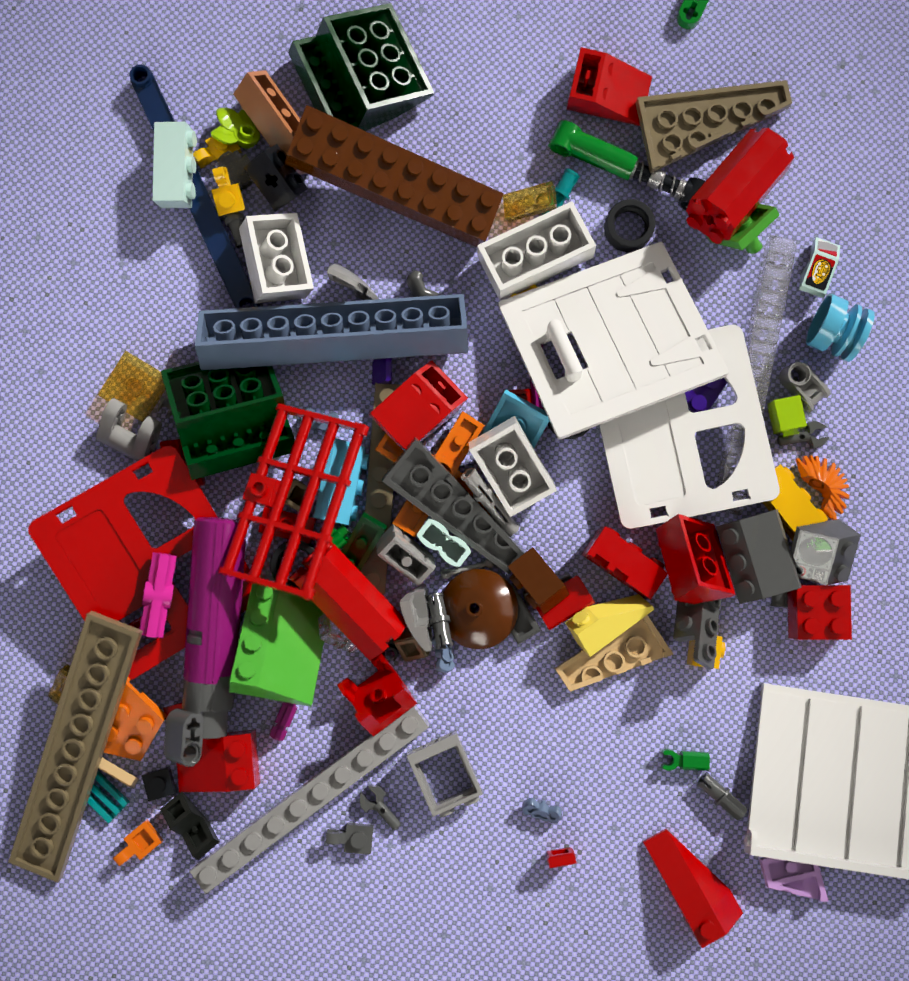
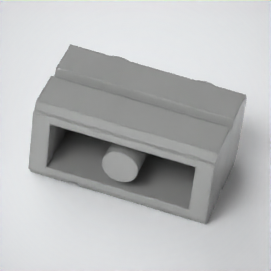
M394 524L389 527L376 544L377 555L417 586L436 568L433 555L408 535L402 534V531Z

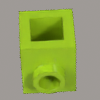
M800 395L776 399L767 404L773 435L782 433L783 437L799 434V429L807 426Z

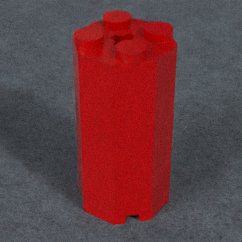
M762 128L759 132H755L756 129H750L689 201L686 209L689 216L686 219L688 225L708 236L715 244H720L723 240H730L792 164L794 155L792 151L788 154L786 148L789 145L786 139L769 128Z
M332 542L328 543L313 588L316 591L311 601L368 660H372L389 647L387 643L392 638L396 640L402 634L407 624L404 617ZM313 552L301 562L304 567L300 566L289 576L300 589L302 588Z

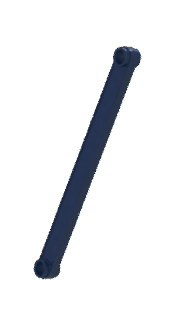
M141 64L132 67L129 74L130 81L153 131L154 122H175L152 71ZM147 76L144 81L138 82L141 77ZM196 167V172L193 173L196 196L195 199H192V208L189 209L235 308H243L249 302L254 303V307H261L260 303L255 304L249 279Z

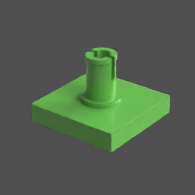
M759 204L730 240H723L719 245L738 250L745 248L747 253H757L763 247L758 235L779 216L776 207Z

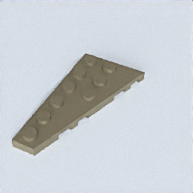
M787 80L638 97L635 103L650 173L789 109L792 105V99Z

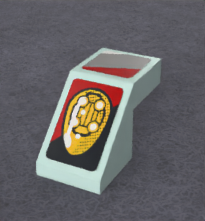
M815 237L811 245L810 259L800 275L799 290L824 299L839 262L840 245Z

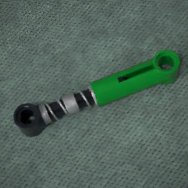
M560 120L548 144L550 150L560 156H572L628 181L629 178H636L639 180V183L643 181L652 189L668 192L670 197L673 196L678 200V205L685 211L690 199L706 182L694 177L689 178L688 181L684 179L678 180L675 178V175L669 176L666 174V171L664 172L661 169L650 173L649 167L644 165L643 161L639 163V156L582 132L579 126L567 120Z

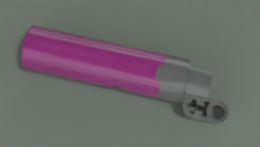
M199 517L194 520L182 709H174L167 716L164 740V755L166 759L187 767L194 766L199 761L202 753L203 739L221 738L227 735L228 711L234 708L235 693L229 692V685L239 644L243 580L218 573L219 567H223L239 519ZM246 536L234 567V571L244 573Z

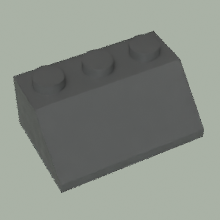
M778 509L716 526L739 604L765 599L801 588Z

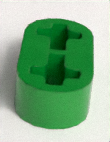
M683 0L677 14L679 26L687 30L695 28L709 0ZM692 8L694 12L689 20L685 17L689 9Z

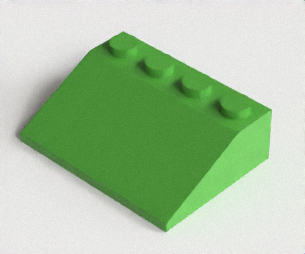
M252 583L230 678L229 692L312 707L329 618L311 600L307 601L293 594Z

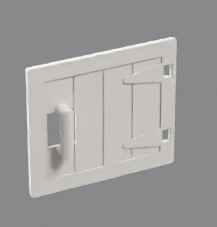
M662 242L652 244L499 302L501 314L559 440L724 378L729 373L719 350ZM669 270L674 281L666 283L661 273ZM572 333L588 368L582 369L567 337L568 334ZM703 338L709 350L701 352L696 341ZM552 341L565 369L564 377L555 378L541 344Z

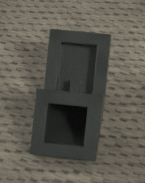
M180 792L160 809L169 829L183 837L192 857L199 860L219 843L208 819L185 793Z

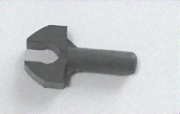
M818 421L808 422L804 432H799V434L789 437L778 436V445L784 446L806 442L810 445V449L822 447L829 437L817 439L811 436V434L815 430H822L827 428V426Z
M369 784L368 788L376 795V802L368 800L361 791V808L365 812L369 809L376 810L392 830H397L401 823L384 804V796L387 792L382 786Z

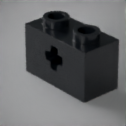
M278 144L264 150L244 166L246 172L275 212L308 189L301 175L293 167L285 164L287 155L280 149Z

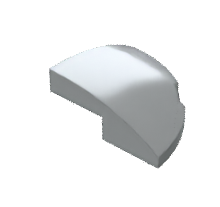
M333 264L328 268L327 275L329 279L352 289L355 297L362 300L379 299L369 285L350 270L339 264Z
M423 584L409 591L399 603L411 634L427 652L432 650V629H428L430 628L429 619L431 616L426 599L428 596L427 586Z

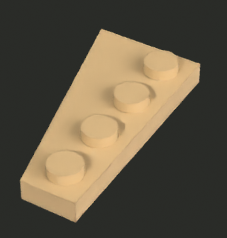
M646 615L591 657L582 649L554 669L571 692L610 676L624 673L627 670L674 654L648 615Z

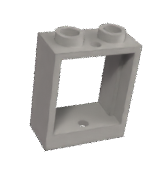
M456 730L407 752L408 761L433 817L437 815L440 818L448 816L455 811L454 807L463 803L465 806H469L480 800L479 796L483 795L482 788ZM452 747H456L472 787L436 802L419 762Z

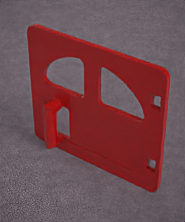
M164 446L30 523L28 527L29 535L84 621L87 613L91 611L119 621L144 606L142 601L145 583L149 578L153 552L176 555L177 559L192 550L194 525L158 548L151 547L124 503V498L127 494L150 492L162 495L184 507L195 520L199 517H218L196 480H191L188 467L176 448ZM149 463L153 472L138 480L133 472ZM73 506V510L77 515L62 523L57 515ZM244 562V574H249L250 569L246 562ZM173 581L172 601L166 617V621L169 622L171 629L163 635V638H156L136 651L128 676L131 680L185 648L188 605ZM243 581L241 613L247 609L252 583ZM141 617L127 625L139 629Z

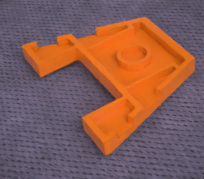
M128 677L104 753L141 761L167 715L143 691L139 693L129 683L131 679Z

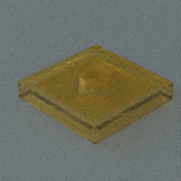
M125 350L99 391L98 396L108 402L115 398L127 405L126 413L143 422L151 414L166 389L161 371Z

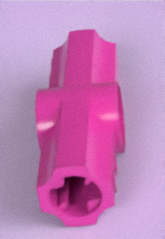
M153 552L149 578L145 583L142 601L144 608L139 629L143 631V636L163 638L167 611L170 609L174 585L172 581L177 561L176 555Z

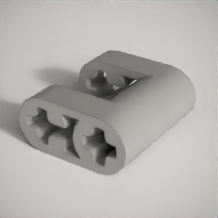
M112 398L104 408L96 440L136 461L153 453L161 432L162 422L148 416L142 422L136 435L122 427L127 405Z

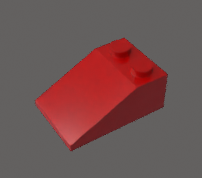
M256 729L227 732L225 737L203 739L201 757L194 766L187 767L177 763L179 792H230L255 789L260 784Z

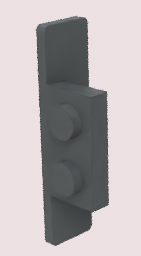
M721 599L698 604L677 601L673 639L679 643L695 640L694 661L708 670L714 669Z

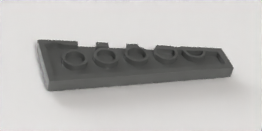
M414 437L382 477V482L432 519L441 523L447 530L507 574L510 573L507 566L524 554L519 545L416 437Z

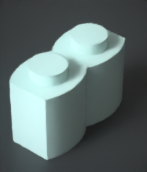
M428 519L417 533L423 545L433 551H438L442 559L451 566L460 567L471 553L470 548L463 540L450 536L447 529L435 520Z

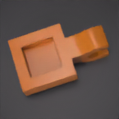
M147 819L124 838L128 846L113 857L119 867L134 854L141 860L164 840Z

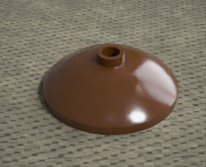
M485 569L468 570L454 577L443 591L446 614L450 616L451 620L449 623L451 638L458 644L471 649H487L503 642L513 631L519 613L518 599L510 583L501 575ZM475 603L479 605V611L476 614L471 611V606Z

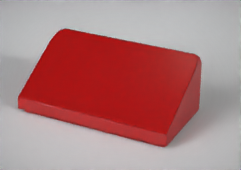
M578 575L563 583L570 594L545 614L539 607L536 608L549 630L573 617L585 607L595 603Z

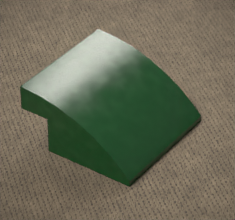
M391 3L323 17L316 36L292 41L288 52L313 107L364 131H368L402 115L434 94L430 82Z
M198 361L161 371L191 480L257 463L258 457L262 456L277 413L276 406L278 403L285 405L284 397L272 366L201 370ZM286 418L273 458L291 453L295 438L288 418Z

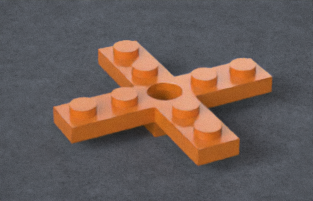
M462 411L433 456L473 497V492L461 479L463 473L458 471V468L469 452L468 442L477 438L485 425ZM387 433L384 434L375 451L393 462L403 452ZM406 499L391 524H394L415 538L428 515Z

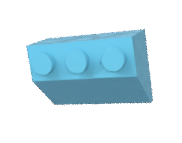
M335 438L324 473L339 477L350 442ZM360 446L349 479L351 485L346 488L335 524L351 527L352 521H357L359 506H355L357 495L362 496L364 480L360 479L362 469L367 470L370 456V454H366L364 446ZM321 480L314 518L324 521L336 484Z

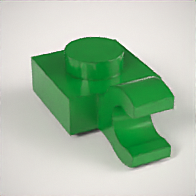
M342 524L337 530L333 528L331 537H333L332 543L339 550L347 544L348 537L351 535V532L345 525Z

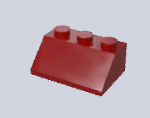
M677 514L656 528L658 544L662 551L665 569L671 584V592L676 601L698 604L736 595L714 524Z

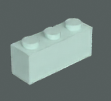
M154 122L152 201L161 208H192V199H195L196 196L193 183V173L196 172L193 147L197 145V137L195 131L186 122Z

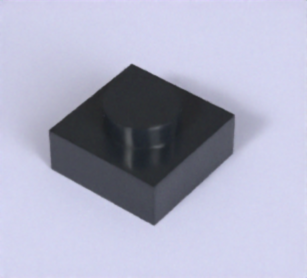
M170 766L141 775L148 802L177 793Z

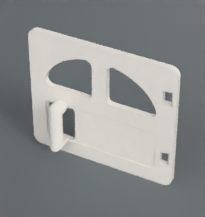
M727 325L708 330L729 370L728 375L724 378L736 396V402L733 405L692 413L688 409L684 392L599 425L619 519L623 527L635 529L664 523L677 514L693 517L771 501L779 495V483L745 338L739 326ZM703 338L696 341L701 352L709 350ZM739 424L744 429V441L738 464L731 476L722 485L715 489L709 488L705 483L695 433ZM747 490L749 498L733 501L732 492ZM665 506L667 515L651 518L650 509Z

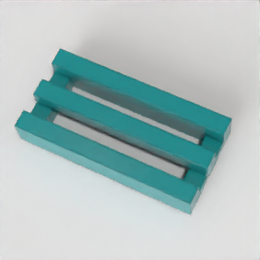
M98 770L95 779L120 805L117 807L94 783L91 791L112 813L91 793L87 803L107 823H110L130 801Z

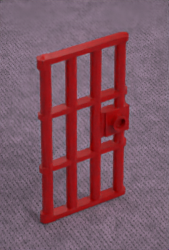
M278 403L276 406L277 413L262 456H259L257 460L259 465L256 473H251L242 499L246 502L242 512H239L237 516L240 519L223 567H219L218 573L293 594L308 601L313 600L316 591L313 588L328 543L332 542L333 537H331L346 488L351 485L349 479L363 437L367 436L369 426ZM289 414L301 417L302 421L287 463L272 458L287 415ZM317 421L328 424L313 470L299 467L298 464L312 423ZM340 427L354 432L339 477L324 473L338 428ZM269 467L284 470L281 481L266 477ZM296 473L310 477L294 526L279 522ZM322 480L334 483L336 486L321 531L317 533L306 530L305 526ZM256 504L271 508L268 519L253 515ZM250 522L264 525L265 528L249 574L234 571ZM279 529L289 532L291 535L275 582L259 577L275 531ZM304 536L317 540L302 588L297 589L287 586L286 582L301 538Z

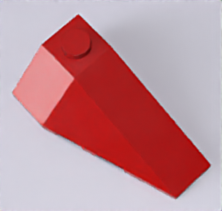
M667 829L644 840L643 843L701 948L727 935L743 914L731 890Z

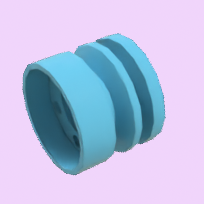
M830 293L819 306L806 336V344L821 351L827 350L832 344L831 354L835 357L841 355L843 360L850 362L858 355L867 341L873 326L875 312L868 308L862 310V306L858 304L852 306L847 312L848 300Z

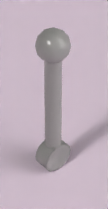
M486 559L485 562L453 570L443 569L440 574L441 578L447 579L451 575L472 569L492 568L494 564Z

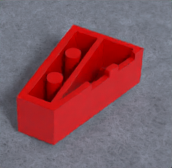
M606 526L599 528L581 555L643 598L651 600L668 575L667 571L663 569L665 565L654 557L649 559L641 553L643 550L632 542H626L612 528Z

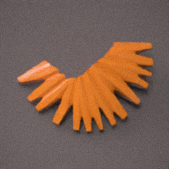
M807 455L803 456L802 461L799 458L795 459L801 479L813 489L819 491L824 497L820 509L831 520H836L835 511L843 514V509L847 507L841 498L849 499V494L841 491L849 488V484H844L848 481L847 478L841 479L845 474L838 475L841 469L839 467L835 469V463H832L827 469L826 458L821 463L818 456L813 458L812 455H809V458Z

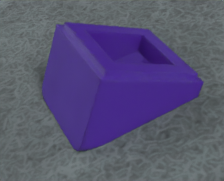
M392 358L373 360L372 385H375V383L392 384Z

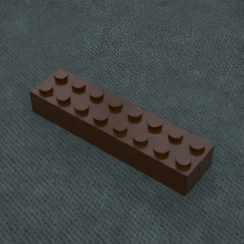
M308 105L305 107L285 160V164L476 248L477 245L487 240L504 195L500 191Z

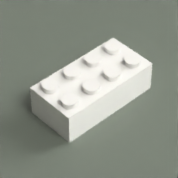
M573 201L477 245L478 259L500 301L594 258L596 244Z

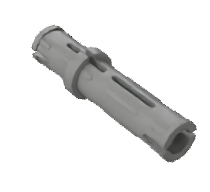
M474 467L467 469L461 475V479L473 492V498L476 502H481L491 517L509 536L514 535L519 530V524L509 516L502 503L493 493L491 485L485 483L477 473V470Z

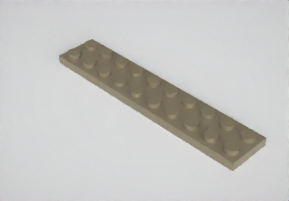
M94 611L87 613L8 863L57 883L63 878L143 633L142 630Z

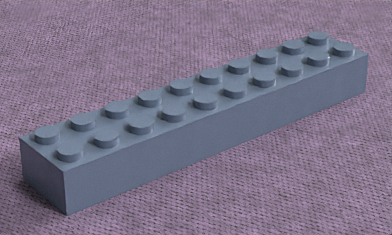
M464 294L199 311L195 349L201 370L468 353V328Z

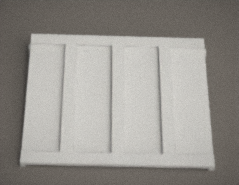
M761 683L759 721L747 835L744 838V852L753 856L909 879V705Z

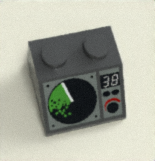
M840 519L796 527L790 551L798 577L824 585L848 581L861 534Z

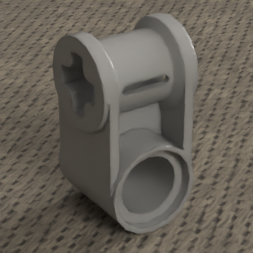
M795 362L783 368L780 372L779 379L781 384L792 396H801L803 410L808 413L814 410V406L822 398H828L831 395L829 388L805 363ZM792 370L797 371L799 374L798 382L792 379Z

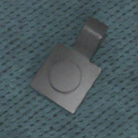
M347 822L346 830L327 829L325 844H345L344 852L371 855L374 825Z

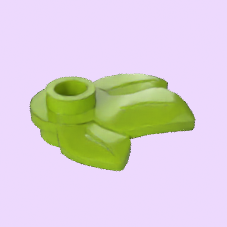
M219 108L216 110V116L221 126L211 131V136L226 145L238 144L246 149L253 148L259 142L260 132L245 110L241 109L238 113L230 108Z

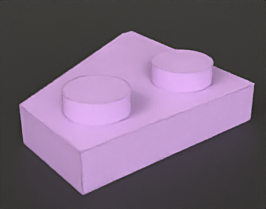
M766 857L759 858L765 884L768 888L817 899L822 902L828 901L818 865Z

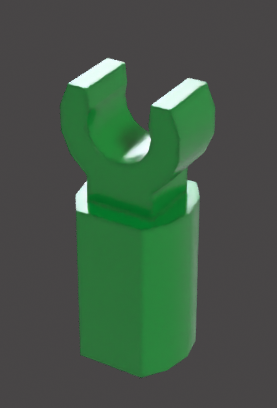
M671 749L662 750L663 755H671L672 761L669 764H661V767L667 771L674 770L676 767H680L681 770L709 771L710 755L708 752L680 751V754H676Z

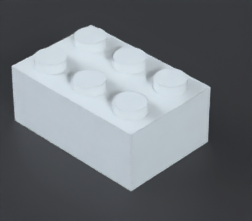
M298 214L246 216L239 227L255 304L305 299L314 287Z
M515 416L468 442L471 454L510 517L557 491L554 481Z

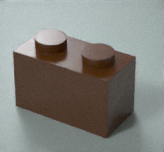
M533 547L507 566L512 573L509 579L518 590L523 588L528 595L525 596V599L534 610L539 607L545 614L570 595L563 582Z

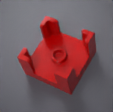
M382 653L371 660V663L378 671L357 686L350 678H345L337 684L341 693L352 703L357 711L354 715L358 722L373 737L418 704L394 666Z

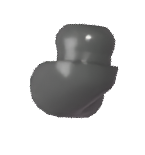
M415 270L408 275L407 285L413 297L439 295L438 292L426 289L422 279L424 276L420 271Z

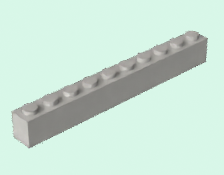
M415 705L374 737L370 734L199 861L189 872L203 892L207 894L428 729L429 722Z

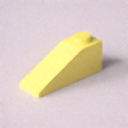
M637 594L585 607L566 621L565 624L576 643L591 657L655 609L642 596Z

